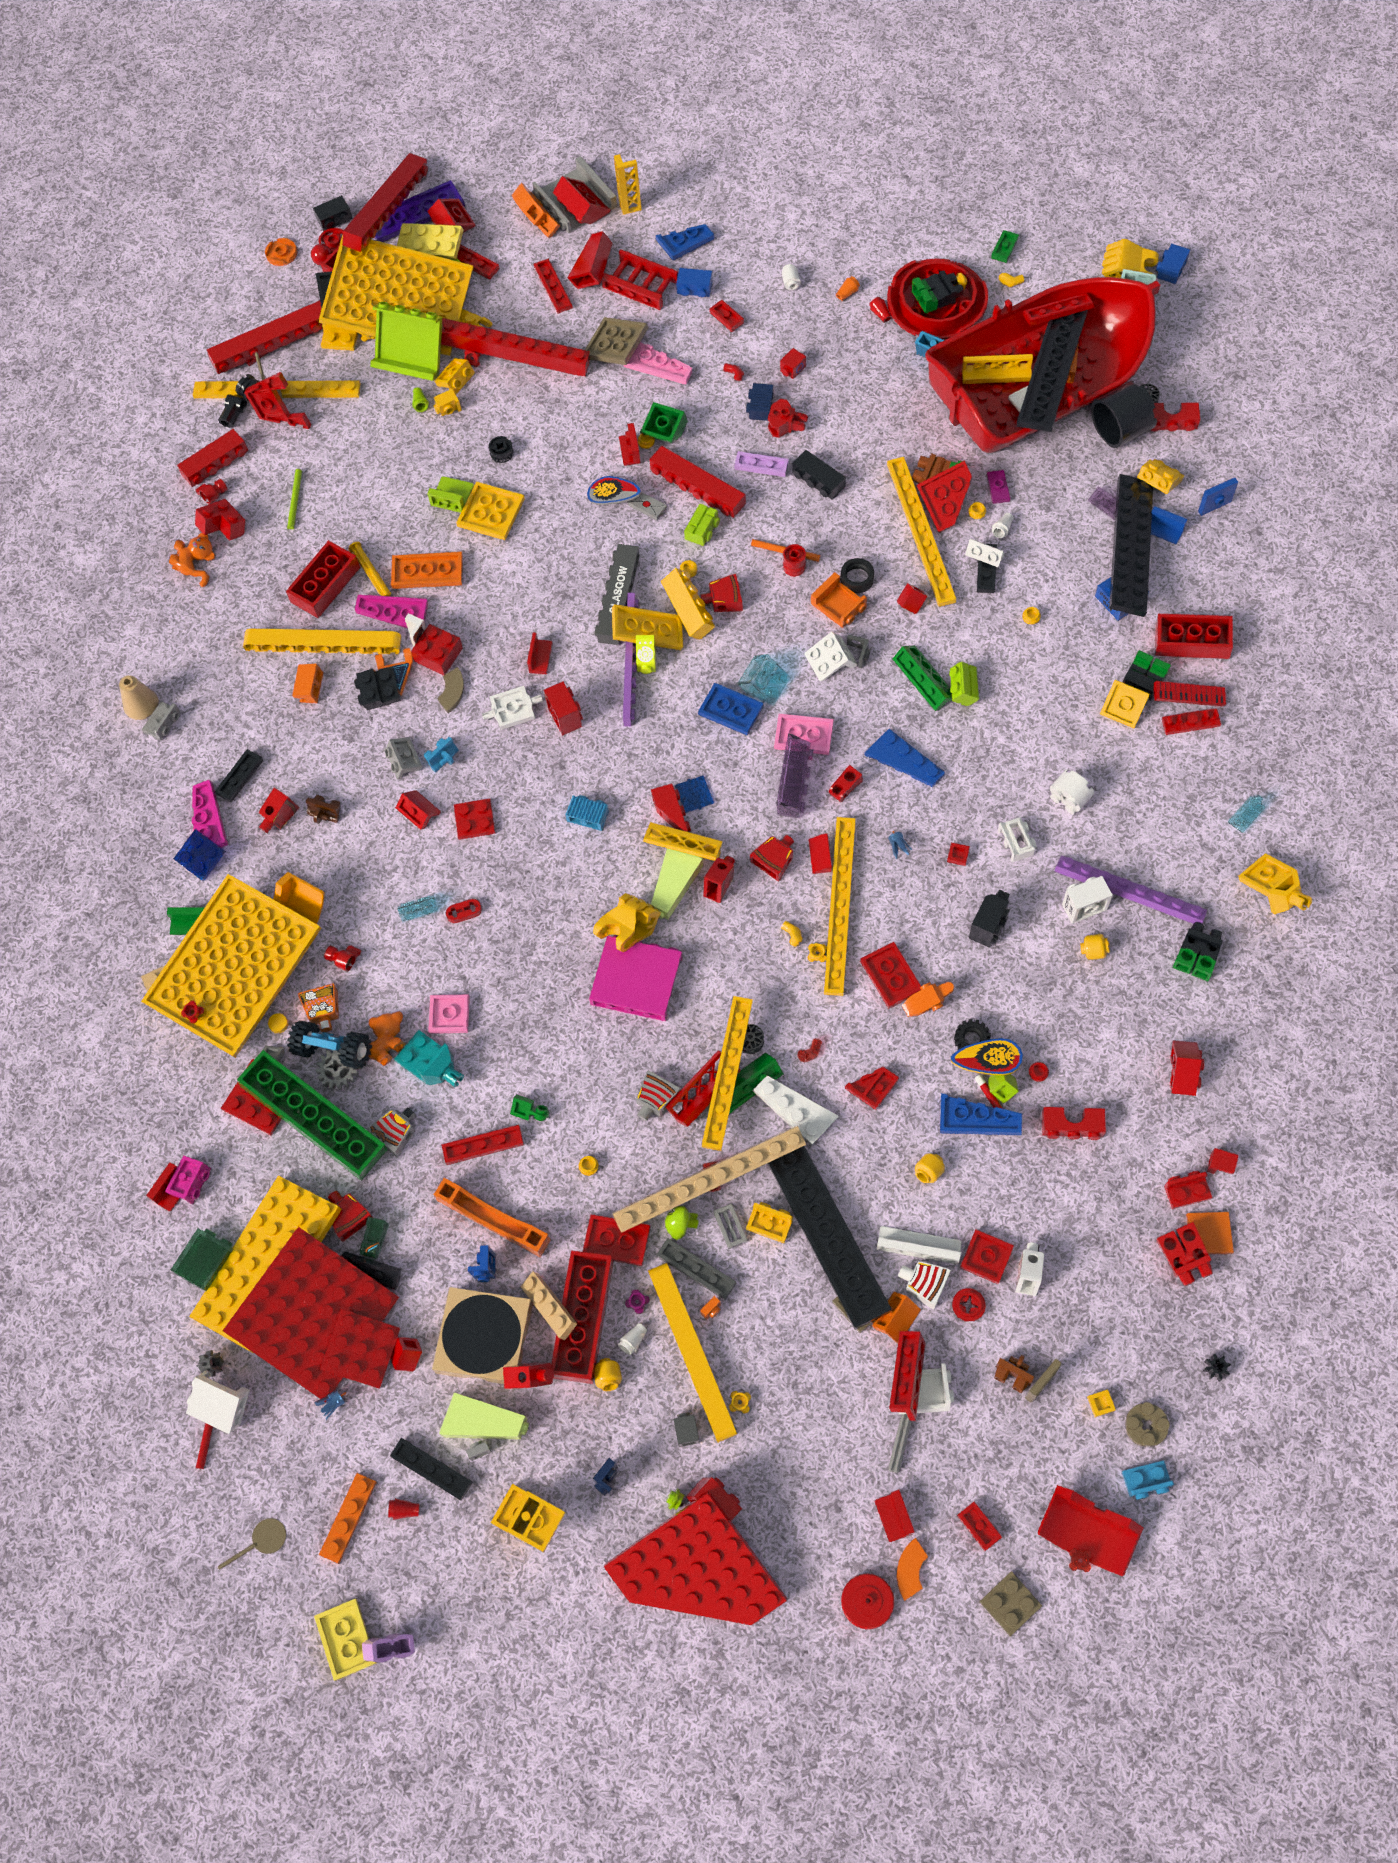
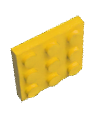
M476 481L456 522L457 527L506 540L525 497L519 493Z

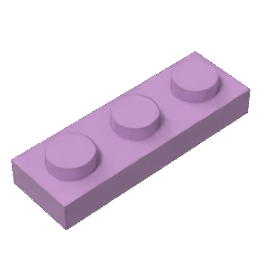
M738 451L734 468L735 470L786 477L789 459Z

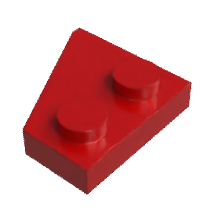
M881 1067L871 1074L862 1076L861 1079L853 1083L846 1084L845 1089L874 1110H877L899 1081V1077L885 1067Z

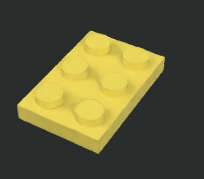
M357 1599L314 1616L334 1681L377 1664V1662L363 1660L362 1643L368 1640L369 1636Z

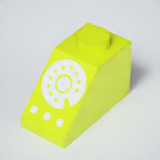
M636 635L637 671L643 674L656 672L654 635Z

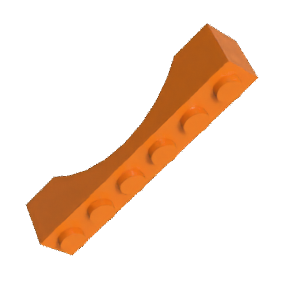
M443 1178L433 1194L436 1200L540 1258L551 1241L547 1233L497 1210L446 1178Z

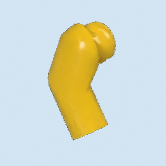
M1001 273L999 281L1007 287H1013L1024 283V277L1022 274L1013 277L1008 273Z
M785 921L781 929L790 934L791 939L789 943L792 946H799L803 939L801 930Z

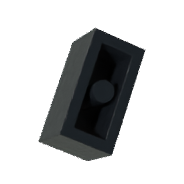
M342 195L313 208L316 220L323 231L353 219L350 208Z

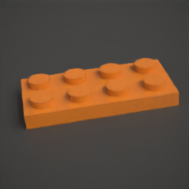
M462 552L392 555V589L462 585Z

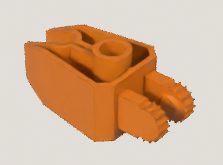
M929 982L921 986V991L910 996L902 1005L907 1017L919 1016L931 1009L934 1012L942 1008V1003L945 1001L944 998L953 993L954 984L945 982V984L936 986L935 983L931 984Z

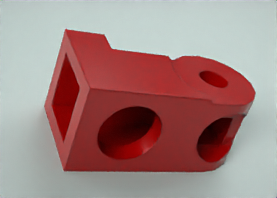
M849 764L829 789V794L839 802H842L857 785L859 786L863 782L862 774Z

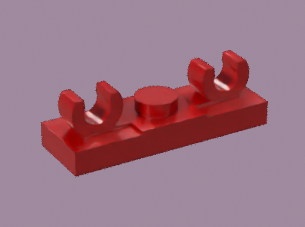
M1217 708L1164 716L1161 719L1166 735L1221 726Z

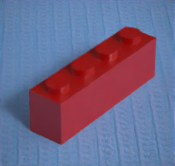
M232 429L177 464V467L184 479L191 487L201 484L210 475H215L224 466L230 465L238 457L244 456L248 448L240 435Z

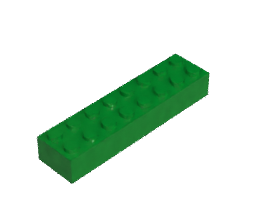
M264 1050L237 1078L240 1087L361 1181L387 1151L386 1145Z

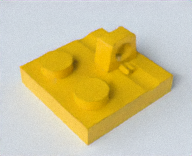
M1115 679L1100 714L1135 728L1150 693Z

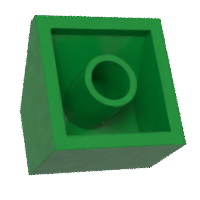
M653 402L640 433L673 443L684 432L688 422L684 411Z

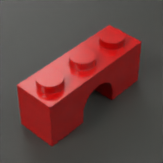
M1199 402L1181 403L1177 414L1166 412L1164 403H1154L1153 413L1157 423L1151 431H1192L1198 429L1200 422Z
M1044 1107L1042 1110V1135L1047 1136L1049 1139L1068 1136V1139L1072 1140L1079 1139L1080 1137H1088L1089 1140H1099L1106 1133L1104 1108H1084L1082 1121L1079 1123H1072L1066 1119L1064 1107Z

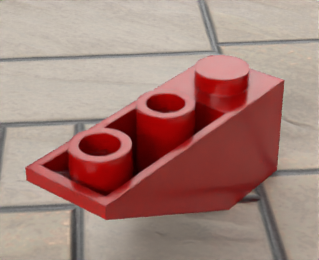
M672 783L651 789L657 813L674 829L691 832L689 822H685L683 817L686 816L684 807L679 805L678 802L680 800L678 789L674 790Z

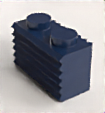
M753 383L752 389H749L748 399L751 400L750 403L747 402L746 413H749V419L768 421L774 394L773 384Z

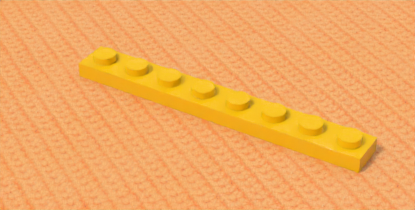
M733 996L702 1148L722 1151L753 999Z

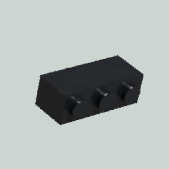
M807 450L792 463V473L797 479L804 480L810 488L820 491L823 497L833 500L846 487V477Z

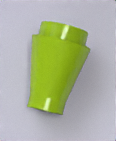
M416 387L412 391V407L417 412H424L427 410L429 402L422 389Z

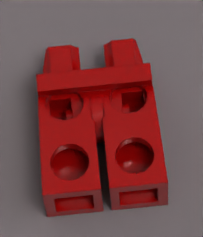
M1194 1222L1176 1229V1232L1171 1231L1156 1239L1175 1277H1179L1184 1286L1195 1282L1191 1273L1193 1270L1198 1269L1202 1278L1213 1274L1210 1264L1212 1260Z

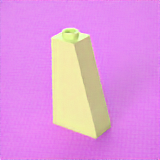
M667 848L651 902L654 909L661 912L659 919L665 918L669 920L702 869V858Z
M454 1393L439 1434L446 1438L521 1439L522 1435H526L529 1423H527V1418L524 1415Z

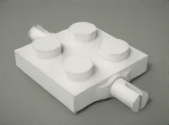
M521 686L490 696L492 710L482 713L484 720L494 717L498 721L500 730L534 720L533 704L543 702L541 694L530 698L526 693L525 687Z

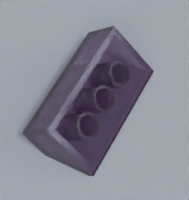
M789 733L776 803L777 815L800 818V813H804L805 802L802 801L803 795L807 796L808 784H805L806 778H810L811 767H808L809 760H813L814 749H811L810 742Z

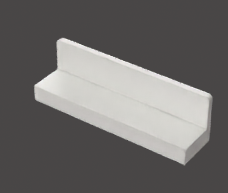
M884 1226L880 1227L877 1250L957 1265L961 1254V1240Z

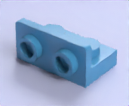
M1164 1461L1122 1471L1129 1497L1135 1496L1136 1500L1149 1497L1148 1493L1154 1491L1157 1492V1495L1170 1492L1169 1488L1174 1486V1482L1170 1481Z

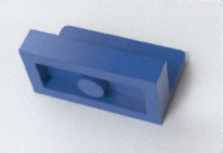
M1154 506L1151 512V535L1177 544L1188 519Z

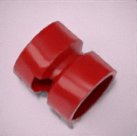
M798 544L789 545L783 551V569L789 576H800L806 569V551Z

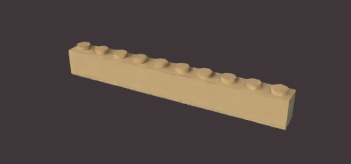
M793 1126L612 1212V1215L622 1233L806 1145L798 1126Z

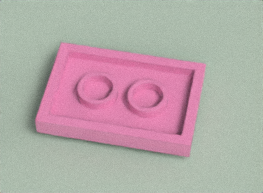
M779 714L774 749L829 755L834 719Z

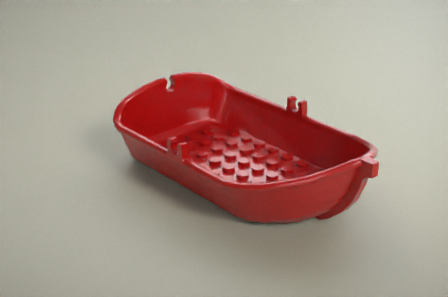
M1093 277L1053 286L1014 306L1007 299L1004 302L1005 306L1003 309H1000L998 305L994 306L992 317L932 346L926 351L925 358L929 366V383L950 410V422L954 426L961 424L983 452L995 453L1039 431L1017 427L1019 412L1008 399L1009 395L1027 387L1030 381L963 384V357L1032 354L1031 370L1033 372L1049 321L1029 326L1023 316V311L1088 293L1094 303V307L1088 309L1078 345L1074 382L1066 383L1055 419L1056 422L1124 385L1135 375L1145 360L1153 340L1156 317L1154 295L1159 293L1160 284L1157 280L1147 285L1130 279ZM992 362L985 363V365L992 364Z

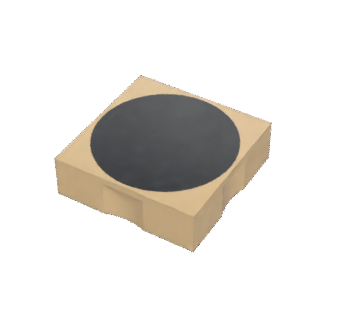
M449 1287L432 1370L436 1374L480 1378L488 1382L504 1384L503 1367L522 1364L523 1343L528 1333L533 1307L531 1300Z

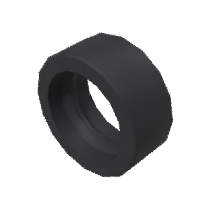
M850 559L841 568L840 581L854 593L866 592L873 585L874 568L865 559ZM853 569H862L866 571L868 578L862 582H853L847 578V573Z

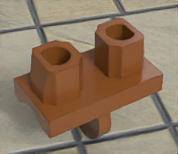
M1021 1354L1019 1360L1011 1356L1008 1360L1009 1362L1000 1358L996 1365L997 1369L994 1379L1004 1383L1008 1375L1016 1378L1012 1388L1022 1393L1027 1385L1030 1386L1034 1376L1025 1372L1028 1371L1030 1366L1023 1362L1025 1356Z

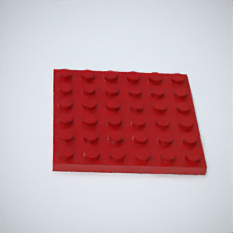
M298 1227L222 1331L316 1397L322 1399L333 1392L343 1378L319 1370L340 1309L382 1322L399 1297Z

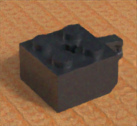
M999 890L996 895L990 894L985 896L972 922L969 939L989 948L992 943H997L1001 928H1004L1010 909H1008L1009 893Z

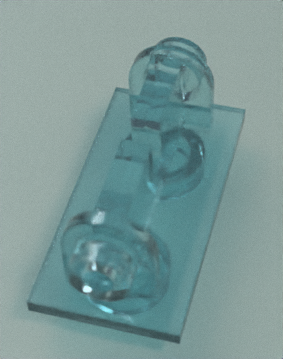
M1259 795L1250 796L1228 820V823L1244 833L1266 808L1262 804L1263 798Z
M428 895L427 897L417 899L418 902L416 903L414 901L401 903L397 910L402 922L438 912L435 897Z

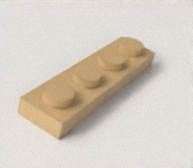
M532 1271L521 1285V1288L560 1339L565 1340L577 1323L541 1276Z

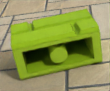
M699 504L684 530L685 540L704 546L706 541L709 542L713 534L712 530L717 528L720 523L718 511Z
M959 662L951 667L949 676L951 677L950 692L952 693V701L964 706L972 705L979 700L977 667L968 665L965 662Z

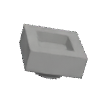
M265 1046L263 1049L278 1062H280L285 1054L284 1047Z
M482 1441L471 1444L470 1449L466 1450L469 1459L473 1461L491 1453V1449L487 1442L482 1443Z

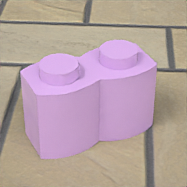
M390 1634L385 1638H370L362 1643L363 1660L386 1662L393 1657H408L415 1652L413 1636L409 1634Z

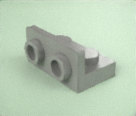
M161 701L142 728V732L162 740L164 736L169 734L173 722L179 719L180 710L174 703L168 705Z
M410 737L389 740L385 748V756L389 759L391 770L395 773L397 779H401L403 773L421 770L422 765Z

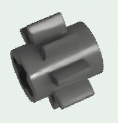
M209 1350L204 1355L199 1356L200 1360L197 1367L201 1373L207 1370L210 1372L209 1377L216 1376V1373L223 1371L221 1367L224 1360H222L220 1352L213 1354V1350Z

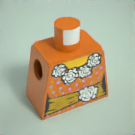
M334 983L298 993L309 1021L317 1025L319 1024L321 1032L331 1031V1021L339 1019L338 990Z

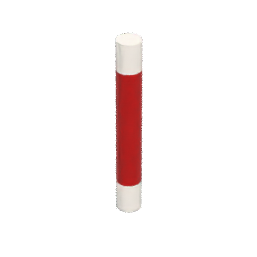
M981 1074L976 1076V1082L992 1107L1002 1108L997 1098L990 1093V1088Z

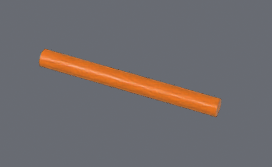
M752 539L751 546L783 553L786 548L785 546ZM806 552V559L819 562L821 555Z

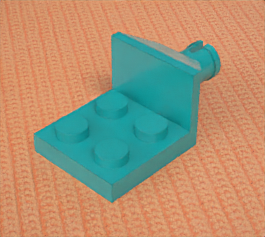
M420 1030L415 1033L394 1058L396 1063L427 1085L443 1083L446 1080L455 1088L459 1085L457 1080L462 1082L464 1074L454 1069L453 1055L448 1045L445 1043L443 1046L439 1045Z

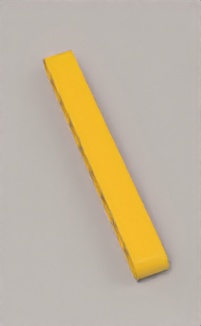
M250 628L245 631L243 648L246 651L255 650L256 652L273 650L272 652L308 651L307 653H320V651H325V653L343 652L355 654V652H360V654H373V652H378V654H399L401 634L395 631Z
M664 1263L648 1270L717 1443L737 1435L668 1264Z

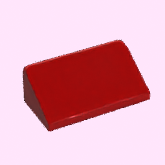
M825 833L808 839L812 873L831 872L828 834Z

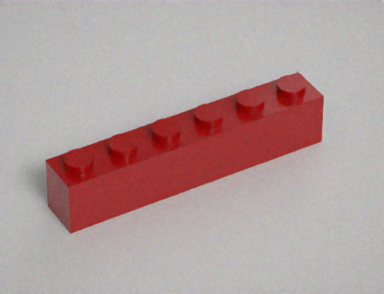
M662 445L649 459L650 469L655 475L663 476L667 482L675 483L681 490L692 493L696 499L704 500L712 508L716 507L725 516L734 518L746 504V494Z

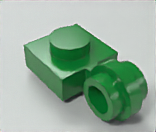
M516 1094L513 1097L510 1115L527 1121L531 1115H534L536 1120L545 1121L549 1117L548 1107L544 1105H537L534 1108L535 1100Z

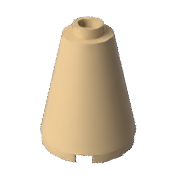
M128 675L120 680L119 687L122 705L126 715L135 720H143L152 715L159 704L156 693L134 676Z

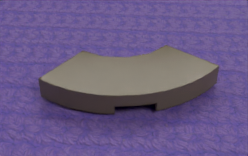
M458 667L443 676L445 689L437 698L447 713H450L462 699L464 680Z

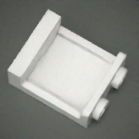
M941 1363V1368L922 1370L917 1413L950 1411V1404L954 1403L953 1390H949L948 1383H951V1372L946 1370L945 1363Z
M205 1370L193 1379V1390L187 1400L188 1408L186 1414L230 1434L241 1424L250 1390L241 1387L239 1390L234 1391L209 1379L210 1372Z

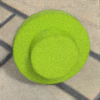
M677 1488L675 1492L670 1491L666 1499L668 1509L671 1510L673 1508L677 1510L684 1497L680 1489Z

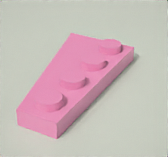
M641 342L628 364L624 365V367L685 385L692 374V367L675 358L671 359L667 357L666 353L658 352L653 349V346L645 345Z

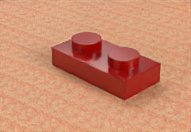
M723 300L709 308L710 314L731 332L744 324V318Z
M975 1502L971 1503L957 1515L984 1552L1002 1538Z

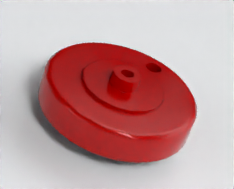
M869 1573L860 1574L853 1577L844 1587L841 1596V1606L845 1617L854 1626L865 1630L876 1629L885 1624L890 1618L894 1609V1595L888 1583L881 1577Z

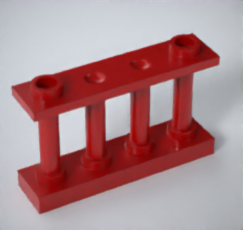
M620 249L619 258L621 263L613 275L604 272L602 287L661 310L663 307L662 294L670 282L677 283L678 271ZM627 265L634 267L635 269L627 281L619 278ZM641 271L649 273L642 286L633 284ZM656 276L664 279L656 292L648 290Z

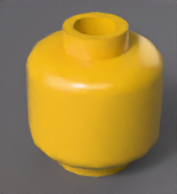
M1103 934L1087 935L1084 938V943H1080L1081 953L1086 954L1088 960L1104 959L1107 953H1110L1108 937L1105 938Z
M926 1153L915 1165L916 1177L923 1183L936 1182L945 1171L943 1159L937 1154Z
M603 1358L595 1365L594 1379L596 1386L603 1391H613L618 1388V1385L622 1382L618 1362L610 1358Z

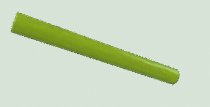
M301 469L295 470L287 529H294L302 476Z

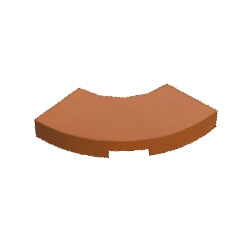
M916 1538L906 1546L897 1566V1585L904 1601L923 1589L919 1581V1570L928 1556Z

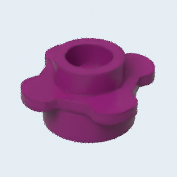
M633 1290L625 1305L627 1308L635 1310L636 1314H642L643 1308L650 1302L648 1296L640 1293L639 1290Z

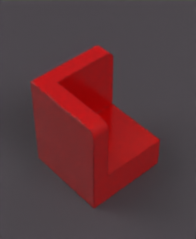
M907 583L897 602L902 608L917 614L927 595L921 589Z
M1214 1148L1211 1152L1206 1172L1215 1174L1219 1170L1228 1174H1234L1239 1155Z
M405 1337L397 1338L390 1357L395 1370L412 1372L415 1370L422 1354L418 1340Z

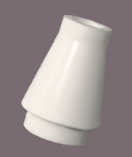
M1005 513L1003 517L993 524L992 533L995 537L1003 538L1008 535L1011 523L1014 520L1012 514Z
M638 1323L620 1338L618 1346L628 1355H631L633 1352L636 1353L647 1329Z

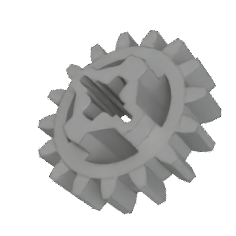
M327 1050L326 1057L320 1056L322 1062L316 1063L320 1067L316 1069V1073L319 1075L317 1078L320 1082L323 1081L322 1084L325 1087L329 1085L331 1090L335 1086L341 1090L342 1085L348 1088V1082L354 1083L353 1076H358L359 1073L355 1068L346 1067L341 1064V1059H339L341 1053L338 1050H333L332 1053ZM327 1075H328V1076H333V1077H334V1080L329 1079V1078L327 1077Z

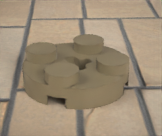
M1149 1402L1134 1406L1128 1412L1125 1420L1126 1433L1135 1444L1145 1447H1153L1160 1444L1166 1438L1170 1427L1164 1411ZM1142 1420H1150L1152 1422V1430L1148 1428L1144 1430L1142 1428Z

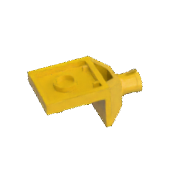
M1266 853L1238 876L1240 882L1268 897L1273 914L1289 910L1294 905L1305 911L1307 910L1306 907L1309 908L1312 903V898L1302 893L1298 871Z

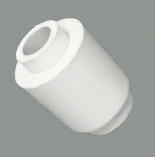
M793 264L785 265L782 269L784 286L788 290H795L801 284L798 269Z

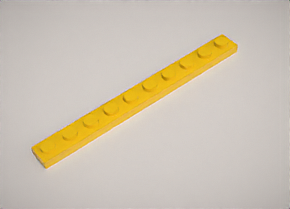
M360 380L287 381V388L280 389L282 398H359L361 383ZM195 381L194 398H226L228 394L238 397L242 396H239L235 391L239 381Z
M900 457L888 460L887 467L938 607L956 603V596L905 458Z
M837 817L824 995L843 996L855 818Z

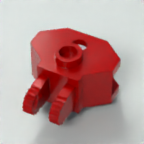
M779 399L771 405L768 415V430L772 437L777 438L788 432L791 433L792 430L804 431L806 427L804 423L807 422L808 416L804 413L795 412V408L791 407L788 400Z

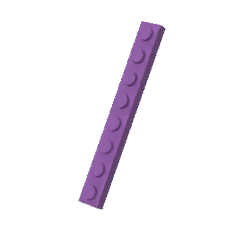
M628 593V607L639 608V600H636L635 593ZM626 642L624 726H631L632 720H635V709H632V704H636V694L633 693V688H636V677H633V672H637V663L634 661L636 646L632 642Z
M1061 855L1054 871L1084 883L1091 877L1098 878L1103 876L1111 893L1192 924L1195 922L1203 924L1207 910L1200 906L1187 903L1163 892L1131 882L1126 878L1099 870L1088 864H1083L1070 857Z

